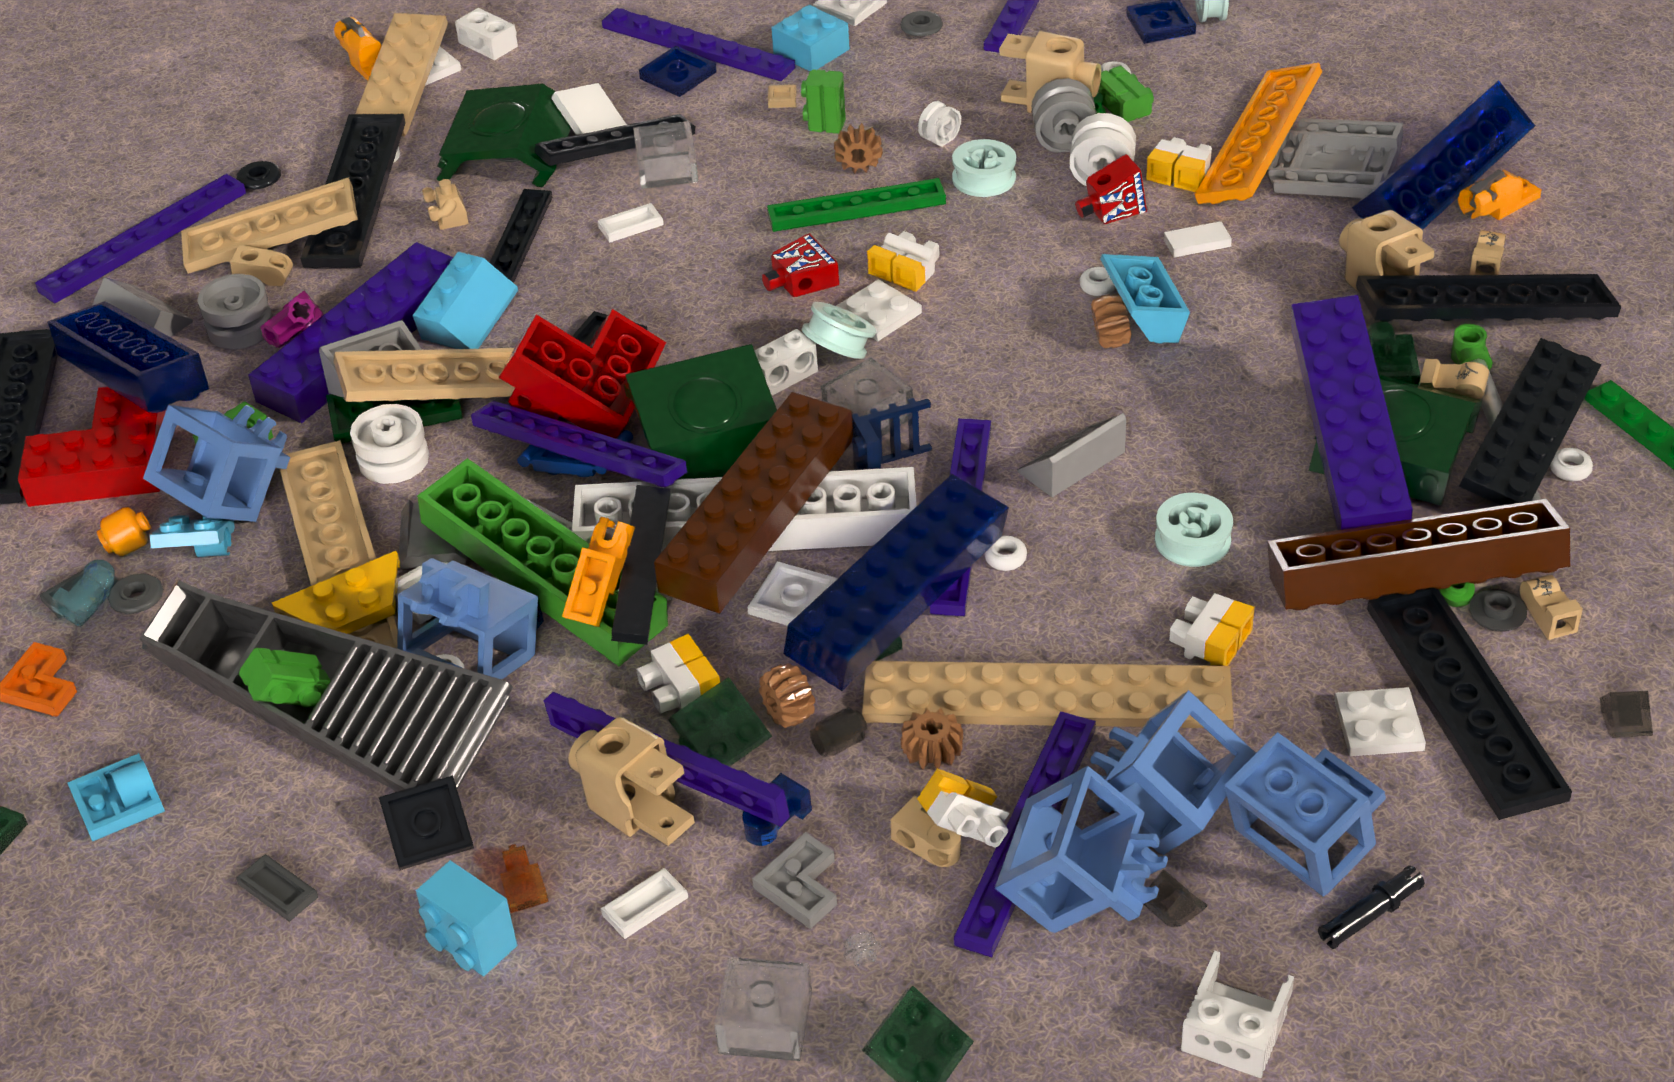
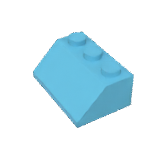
M457 252L413 314L421 339L455 349H478L518 292V287L485 258Z
M1102 254L1100 258L1130 315L1148 340L1159 344L1164 342L1179 343L1190 311L1159 257Z

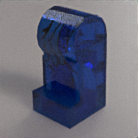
M782 773L771 782L784 790L790 818L796 815L803 820L812 811L809 789ZM743 811L744 834L749 843L756 846H764L776 839L778 830L781 828L780 826Z

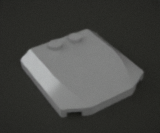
M1302 118L1298 121V127L1295 130L1290 129L1267 170V175L1274 192L1382 200L1401 151L1403 123Z

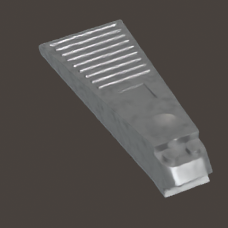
M180 580L176 582L139 638L143 642V650L175 672L188 677L192 683L397 792L452 775L458 790L511 698L509 694L513 689L511 684L495 677L214 595ZM254 648L314 654L322 665L321 669L325 670L331 682L316 706L313 707L254 701L248 691V686H245L239 675L240 668Z

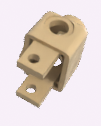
M1039 31L1036 37L1008 34L999 48L1000 56L1026 59V82L1009 80L1001 93V102L1027 105V112L1032 113V100L1036 92L1046 83L1066 78L1083 83L1089 88L1093 97L1098 93L1101 81V65L1099 63L1084 62V43L1079 38Z
M1392 210L1349 222L1341 232L1339 239L1340 247L1347 253L1345 279L1357 292L1356 283L1358 276L1419 275L1420 263L1433 259L1434 249L1422 241L1423 230Z
M618 717L599 732L588 730L575 740L569 753V765L573 770L580 773L588 807L627 836L631 837L639 829H642L669 846L695 823L692 814L672 803L675 798L673 783L684 774L683 765L667 756L663 738L625 718ZM625 791H629L635 794L632 800H629V797ZM665 825H672L669 828H662Z

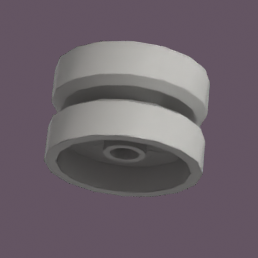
M1070 78L1056 79L1046 83L1036 92L1032 100L1031 112L1036 136L1042 146L1055 153L1070 152L1072 136L1077 124L1086 117L1097 114L1094 99L1089 88L1080 81Z
M226 275L205 285L198 295V306L211 343L220 348L241 349L258 344L264 340L260 327L271 319L273 315L268 305L265 286L261 280L252 275Z

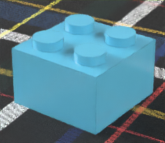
M811 5L803 7L798 12L771 27L773 54L795 60L796 65L808 71L819 69L850 49L848 23Z
M451 860L416 890L420 905L419 914L424 920L427 930L425 933L427 941L438 951L445 949L450 952L458 965L464 970L470 971L474 969L484 977L517 947L507 898Z

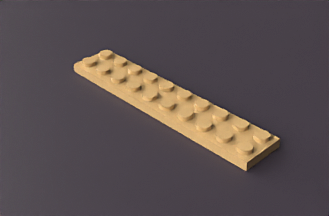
M341 440L286 454L290 457L287 469H280L311 586L376 559ZM393 615L349 634L397 648L398 629Z
M866 661L862 721L863 723H903L910 720L912 712L922 715L927 707L930 712H937L942 708L945 715L954 714L959 724L1054 726L1061 711L1096 721V726L1143 727L1149 718L1189 690L1229 728H1233L1230 666ZM1189 715L1180 728L1204 727Z

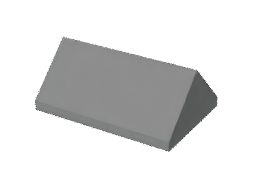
M104 277L88 314L90 320L144 353L193 323L190 317L139 287Z
M403 320L321 346L319 353L329 394L344 398L333 362L335 352L422 350Z
M1124 413L1089 425L1017 469L1018 473L1049 496L1054 497L1125 452L1126 417Z

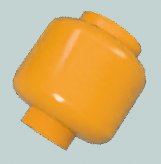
M123 507L101 519L97 535L109 554L114 552L118 556H124L147 544L148 535L146 531L150 530L151 526L143 512L136 514L131 508Z

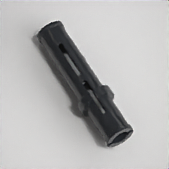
M1408 865L1403 871L1387 882H1378L1373 886L1371 893L1325 925H1321L1318 928L1320 938L1325 941L1331 937L1332 940L1327 942V945L1335 949L1339 944L1386 911L1394 912L1399 908L1402 900L1424 887L1425 882L1421 873L1419 872L1411 878L1410 875L1416 872L1417 869Z

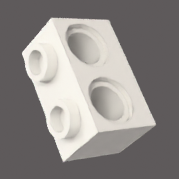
M480 8L455 21L458 42L493 60L518 47L515 25Z
M798 329L754 350L771 395L818 372L816 343Z

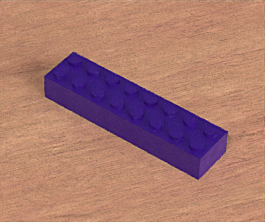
M418 242L414 243L248 374L255 402L299 423H303L327 403L326 395L329 392L320 358V347L403 320L409 331L413 333L417 329L413 314L454 257Z
M1351 295L1292 304L1291 331L1337 530L1412 519L1413 508L1359 296Z

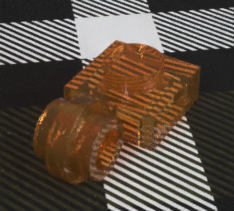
M516 844L509 845V850L502 851L507 872L501 873L500 876L510 912L514 913L549 902L538 862L529 864L524 845L516 847Z

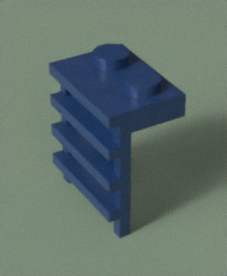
M914 398L907 399V404L897 407L895 403L888 404L889 409L878 412L876 408L870 409V414L861 417L857 413L852 414L854 470L881 469V464L932 451L930 443L920 446L918 411L931 408L930 400L915 401ZM908 414L910 449L901 451L900 416ZM889 419L891 454L882 456L881 421Z

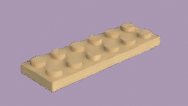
M394 13L355 114H404L405 126L402 136H406L447 28L446 16Z
M349 177L182 230L183 265L187 273L206 270L211 266L230 262L239 245L268 249L280 244L291 243L308 235H317L330 228L345 226L352 221L358 220L353 186Z
M514 348L350 351L334 353L333 362L346 402L456 400L460 398L488 399L491 397H511L515 387L498 378Z

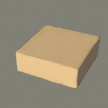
M770 85L768 87V108L796 107V85Z

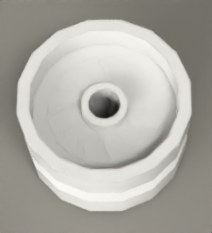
M1097 113L1079 122L1073 132L1070 152V169L1074 177L1080 183L1087 186L1086 180L1089 176L1121 156L1127 154L1134 161L1136 135L1132 126L1123 118L1109 113Z
M399 404L381 405L365 411L353 422L350 436L356 452L357 464L361 474L370 481L382 484L402 482L420 473L428 463L429 450L424 438L423 423L418 412L412 408Z

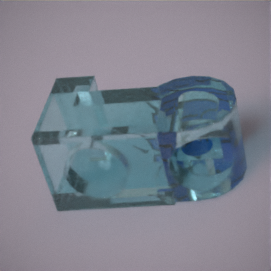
M104 560L89 562L84 568L83 577L69 592L60 587L52 596V610L76 626L82 627L109 596L110 590L114 586L115 571L113 566Z

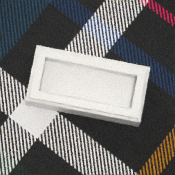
M652 203L598 220V227L609 243L664 225L663 218Z
M1221 221L1164 232V242L1173 257L1231 247L1232 238Z
M663 868L602 907V916L626 939L686 900L688 892Z

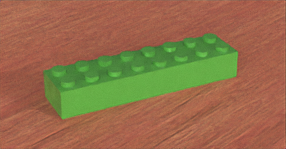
M465 459L417 495L420 518L423 525L499 580L538 596L537 608L620 667L644 646V644L611 641L622 570L614 595L609 594L599 627L562 617L582 547L588 549L589 543L470 459ZM657 591L655 593L648 642L668 626L667 598Z

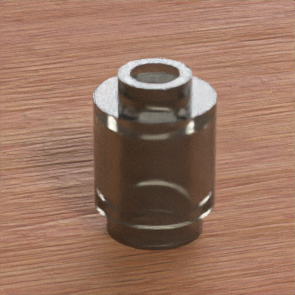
M846 707L817 722L815 728L810 730V738L813 746L821 756L825 757L829 754L835 756L865 739L867 723L859 711H853L850 707Z

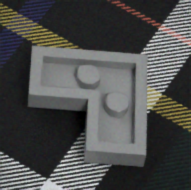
M805 832L752 878L753 889L811 929L837 906V896L814 880L835 862L834 851Z

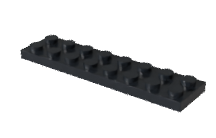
M404 114L348 115L326 184L349 177L353 186L358 220L352 221L345 226L324 230L317 235H308L300 258L303 268H361L404 130Z
M1598 274L1358 276L1356 288L1374 319L1383 322H1390L1392 320L1419 322L1424 319H1440L1443 321H1452L1454 319H1471L1475 321L1502 319L1510 321L1515 318H1531L1534 320H1543L1545 318H1562L1565 320L1592 318L1601 320L1606 317H1618L1621 310V305Z
M59 328L0 333V504L24 501L18 476L26 436H34L40 433L62 340Z
M1540 338L1463 476L1459 487L1500 506L1532 501L1601 364L1593 361L1588 356L1579 355L1565 349L1556 342Z
M1436 588L1416 590L1411 594L1394 593L1368 600L1367 610L1498 820L1569 802L1572 790L1440 591Z

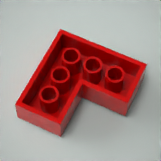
M614 309L611 310L598 328L589 346L536 314L520 337L498 378L580 428L616 439L628 423L635 408L633 401L626 397L624 384L627 383L625 374L654 368L667 342Z
M144 381L135 384L99 387L91 429L26 436L18 482L28 507L160 492L159 488L144 480L143 476L169 405L163 382Z

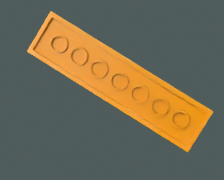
M1319 62L1268 70L1195 192L1194 195L1198 204H1218L1222 201L1234 199L1243 201L1253 197L1322 73Z

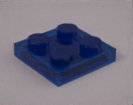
M1159 0L1127 6L1126 16L1144 44L1196 34V23L1180 0Z
M674 46L639 69V77L647 83L681 97L717 72L716 63L681 47Z

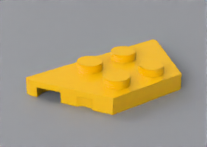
M393 551L272 602L274 612L346 634L392 616L396 610L395 594L398 591L397 570L400 568L398 553Z

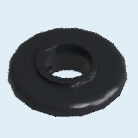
M269 161L252 162L239 170L236 180L243 183L245 189H263L279 180L281 169L277 164Z

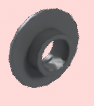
M916 11L907 14L902 19L900 26L907 34L928 36L942 29L943 22L936 13Z
M145 573L133 574L122 578L114 584L110 590L108 601L110 606L117 612L124 614L139 613L157 604L162 597L164 589L161 581L153 575ZM143 592L137 597H129L134 593Z
M1484 590L1474 595L1470 601L1469 611L1473 619L1480 626L1492 631L1504 632L1514 630L1521 626L1527 618V607L1524 601L1506 590ZM1499 605L1505 607L1506 609L1498 610L1491 606Z

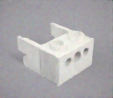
M1214 950L1198 987L1197 995H1195L1192 1006L1189 1008V1013H1187L1186 1019L1183 1022L1181 1051L1262 1078L1268 1058H1270L1273 1046L1287 1015V1004L1293 991L1294 976L1288 975L1287 982L1282 983L1276 1001H1272L1215 982L1219 968L1220 952Z

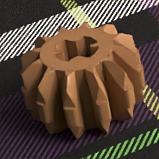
M862 123L858 129H854L849 124L847 132L840 130L838 139L834 142L836 161L842 162L843 170L852 167V171L855 174L858 169L862 168L867 173L869 165L876 167L878 158H881L883 154L880 135H875L873 127L864 130Z
M1107 294L1093 299L1091 304L1092 318L1100 345L1105 349L1110 347L1117 348L1129 343L1131 340L1129 317L1119 294Z
M790 663L780 664L771 668L770 671L760 677L759 684L761 687L759 688V693L763 698L762 704L766 706L767 714L772 716L773 721L777 725H781L784 728L796 726L814 714L815 707L813 704L815 703V698L811 692L812 687L807 682V676L802 675L797 665L793 666Z
M927 707L922 715L912 712L910 720L903 722L902 737L900 738L901 749H903V753L907 754L909 763L919 761L922 770L928 763H933L936 769H939L941 761L952 765L955 756H961L963 749L962 740L964 739L961 724L957 723L954 714L945 715L942 708L937 712H930Z

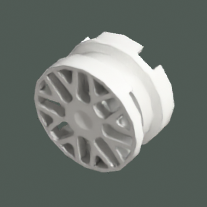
M933 101L923 110L918 123L920 136L941 147L946 145L959 132L961 125L960 112L952 107H946L940 101Z

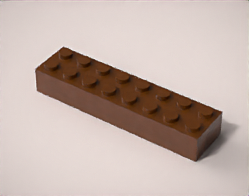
M791 392L654 561L658 592L720 614L852 443V410Z
M1547 499L1267 541L1270 580L1286 610H1305L1310 606L1320 604L1339 605L1346 600L1360 598L1373 600L1381 595L1393 593L1411 594L1416 590L1426 588L1445 589L1453 584L1466 582L1479 584L1487 581V579L1499 577L1518 578L1522 574L1532 572L1552 573L1559 568L1570 567V527Z

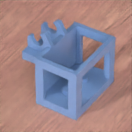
M168 405L143 479L206 518L256 522L275 468L287 469L290 457L282 452L287 435L279 431L277 437L269 441V432L276 426V422L269 417L264 421L258 419L253 427L247 428L248 418L255 413V410L248 405H245L233 420L218 411ZM177 425L198 437L187 470L162 468Z
M430 558L422 563L420 581L398 594L397 649L457 666L423 651L454 630L478 641L477 672L502 680L535 655L538 596L452 560L445 564ZM413 612L430 614L437 617L412 633ZM493 648L509 654L507 658L492 667Z
M1188 690L1149 718L1137 736L1120 728L1113 727L1109 733V738L1119 741L1125 747V752L1119 751L1112 746L1107 752L1108 756L1095 751L1091 756L1090 762L1102 767L1107 776H1100L1145 812L1138 834L1158 835L1160 839L1158 848H1153L1158 853L1165 855L1205 828L1227 796L1224 785L1256 752ZM1191 715L1231 753L1212 764L1178 730L1187 717ZM1102 798L1096 803L1102 810L1108 813L1112 810L1117 812Z
M1277 732L1224 785L1235 830L1323 897L1376 845L1372 813L1386 799L1385 791L1325 748L1313 758ZM1260 818L1304 852L1308 870L1250 826ZM1345 832H1348L1358 840V844L1331 871L1327 850Z
M1086 766L1026 799L995 889L1048 931L1054 933L1108 907L1114 909L1127 921H1131L1140 916L1144 903L1157 898L1159 888L1157 886L1144 887V882L1146 878H1149L1150 874L1165 868L1168 858L1165 855L1158 857L1156 853L1148 848H1158L1160 843L1158 835L1138 834L1145 812L1093 769ZM1087 788H1089L1117 812L1081 830L1075 824ZM1068 797L1063 815L1051 806Z

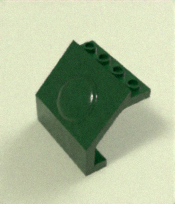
M543 83L466 90L439 153L441 158L437 167L441 169L437 180H450L460 164L467 160L515 158L537 170L532 184L537 187H544L554 173L557 164L549 166L535 154V144L568 137L571 129L551 99L556 91Z
M752 344L625 374L627 383L624 384L626 397L634 403L649 449L686 461L687 473L678 479L723 477L777 411Z
M1379 375L1409 497L1442 505L1456 456L1466 432L1474 433L1483 400ZM1316 439L1309 471L1324 474Z

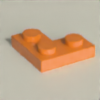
M33 642L0 682V702L58 717L77 693L74 682L53 677L67 660L64 650Z

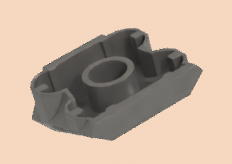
M409 499L401 511L400 568H416L422 566V563L430 558L440 562L449 563L453 560L460 564H465L468 557L423 525L420 518L419 504L413 503Z

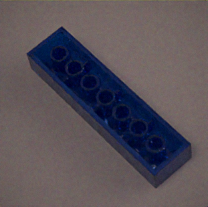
M1498 80L1473 99L1356 203L1352 209L1362 219L1392 210L1423 230L1459 197V193L1464 188L1472 185L1536 125Z
M106 301L47 321L58 356L147 412L158 413L165 411L169 404L180 400H194L200 396L201 392L209 390L198 352Z
M951 474L788 624L783 654L843 691L1002 537L1009 507Z

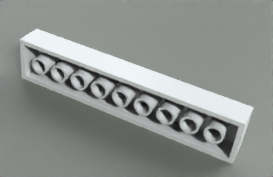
M914 467L829 471L769 551L918 543ZM722 477L677 479L672 485L666 487L671 489L662 551ZM645 481L575 485L572 532L590 544L594 528L598 524L600 517L610 519V521L615 522V526H617L618 521L630 525L636 486H658Z

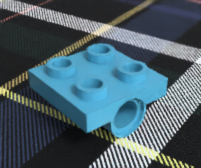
M189 515L169 517V521L160 524V527L150 534L151 548L194 546L197 557L229 555L230 552H227V547L232 544L231 533L235 529L234 520L206 518L203 515L202 519L190 520Z
M139 753L67 782L92 842L165 812L147 767Z

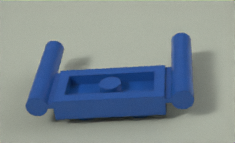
M624 430L617 439L630 443L633 440V434L628 430ZM531 444L517 459L522 467H528L530 464H533L534 471L548 472L552 475L571 474L579 477H593L596 472L603 475L608 471L605 468L584 463L565 455H559L556 452L538 448Z

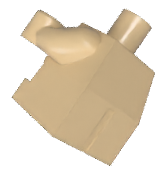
M449 179L441 180L439 182L440 187H436L435 190L430 187L422 189L424 200L427 203L436 200L438 207H428V213L432 221H438L440 230L469 224L462 196L456 185L451 184Z

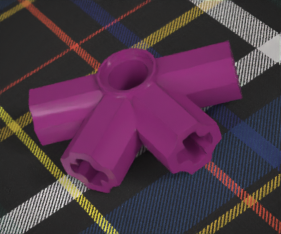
M304 290L283 306L282 311L260 327L262 336L269 345L280 348L324 314Z

